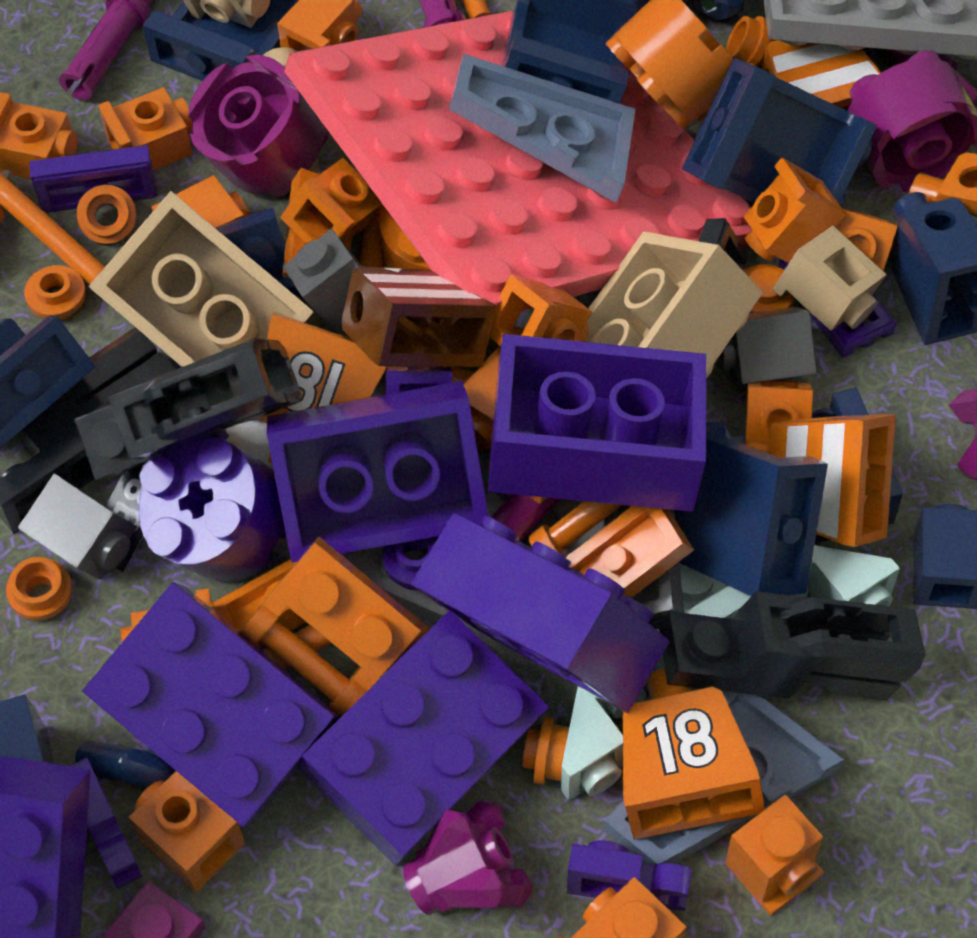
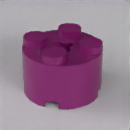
M932 50L920 51L909 58L907 62L893 66L879 75H866L857 80L850 89L849 95L852 102L848 112L876 124V129L872 135V149L866 163L877 184L882 188L889 190L888 183H899L903 192L910 191L912 183L919 173L944 180L959 155L964 154L972 144L977 151V110L954 69L947 62L940 60L937 53Z
M263 55L245 56L249 62L231 67L227 62L217 67L196 89L188 112V117L193 121V134L190 133L191 140L194 146L238 189L249 193H267L272 197H281L291 191L292 180L300 168L309 170L320 153L321 147L329 137V131L284 72L285 67L281 63Z

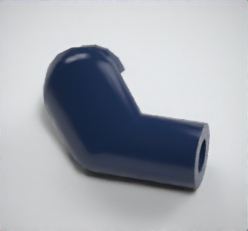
M89 740L79 746L75 756V763L88 758L96 777L114 780L144 790L156 781H166L176 772L175 769L151 749L147 752L140 749Z

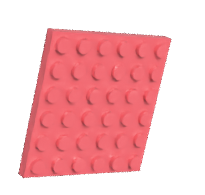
M513 11L289 53L284 72L431 270L466 292L477 294L497 307L502 302L499 295L510 274L544 283L551 288L564 290L572 297L602 289L610 277L619 269L620 263L643 231L699 241L706 219L726 218L742 248L750 247L745 237L752 229L743 216L751 206L743 197L708 184L682 169L693 146L694 139L652 98L637 81L638 78L624 64L622 69L628 70L629 76L620 104L635 108L625 184L617 203L449 110L463 54L502 65ZM526 303L522 311L532 309L533 307Z

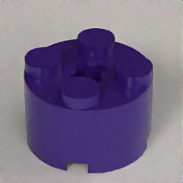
M209 436L162 456H155L149 459L143 466L140 473L142 489L138 507L139 522L148 546L155 554L201 576L219 582H236L249 578L264 569L273 559L268 555L276 545L279 537L285 540L286 531L274 471L264 462L225 439Z

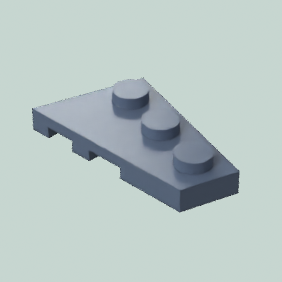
M463 54L449 110L617 203L625 184L635 108Z
M722 691L758 769L765 809L785 794L791 799L841 770L844 762L843 758L762 696ZM623 800L605 819L604 831L621 845L627 847L631 853L643 855V863L653 865L659 863L676 864L747 824L757 815L634 840Z

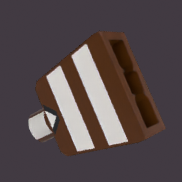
M357 267L352 272L342 317V330L378 366L482 367L497 306L477 294L466 292L430 270ZM432 317H441L444 319V322L438 325L433 321Z

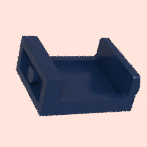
M270 0L267 11L256 20L252 28L229 20L227 23L219 22L210 17L206 12L200 20L191 16L184 1H182L172 16L154 10L143 24L150 60L203 81L214 69L227 62L231 67L249 62L245 56L263 55L272 49L281 48L277 23L299 0Z
M517 0L511 18L501 66L620 104L627 87L629 71L622 69L623 63L605 43L637 13L638 1Z
M734 58L682 169L708 184L730 191L755 203L758 196L779 175L774 166L783 157L822 180L843 208L846 199L845 190L856 168L864 164L871 152L873 144L872 135L876 129V124L783 81L754 65Z
M48 316L26 335L13 319L4 318L0 321V448L96 367L58 316Z
M706 422V464L693 512L674 510L676 522L694 551L679 561L680 564L750 596L755 591L782 595L806 594L828 463L810 456L776 457L726 437L725 426L716 422Z

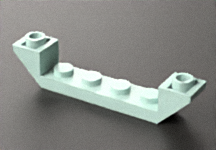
M814 545L806 594L790 596L806 598L809 592L812 597L889 607L893 601L891 594L900 568L892 558ZM727 586L685 613L731 619L751 596ZM663 654L652 673L665 668ZM647 681L634 703L642 702L646 698V691L648 690ZM580 687L577 688L562 763L561 791L568 801L584 791L589 796H595L604 792L621 777V768L623 767V735L608 716L611 714L616 719L623 717V711Z

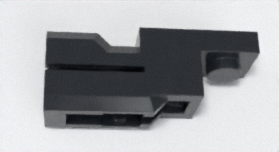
M136 327L90 356L89 358L96 367L18 433L24 449L32 458L25 463L11 466L0 476V518L13 534L20 530L18 526L53 474L58 475L80 489L95 479L75 419L111 405L109 396L176 370L161 352H157L155 345Z
M254 338L109 396L111 405L76 418L75 422L95 480H104L145 465L149 459L155 456H162L209 436L217 437L219 436V431L237 424L256 420L300 403L301 392L286 348L279 340Z
M755 591L731 619L669 611L658 625L659 632L670 641L663 652L667 685L701 689L715 687L727 692L790 699L805 683L825 685L830 694L887 701L901 687V682L906 683L921 668L925 657V649L915 610L820 597L805 598Z

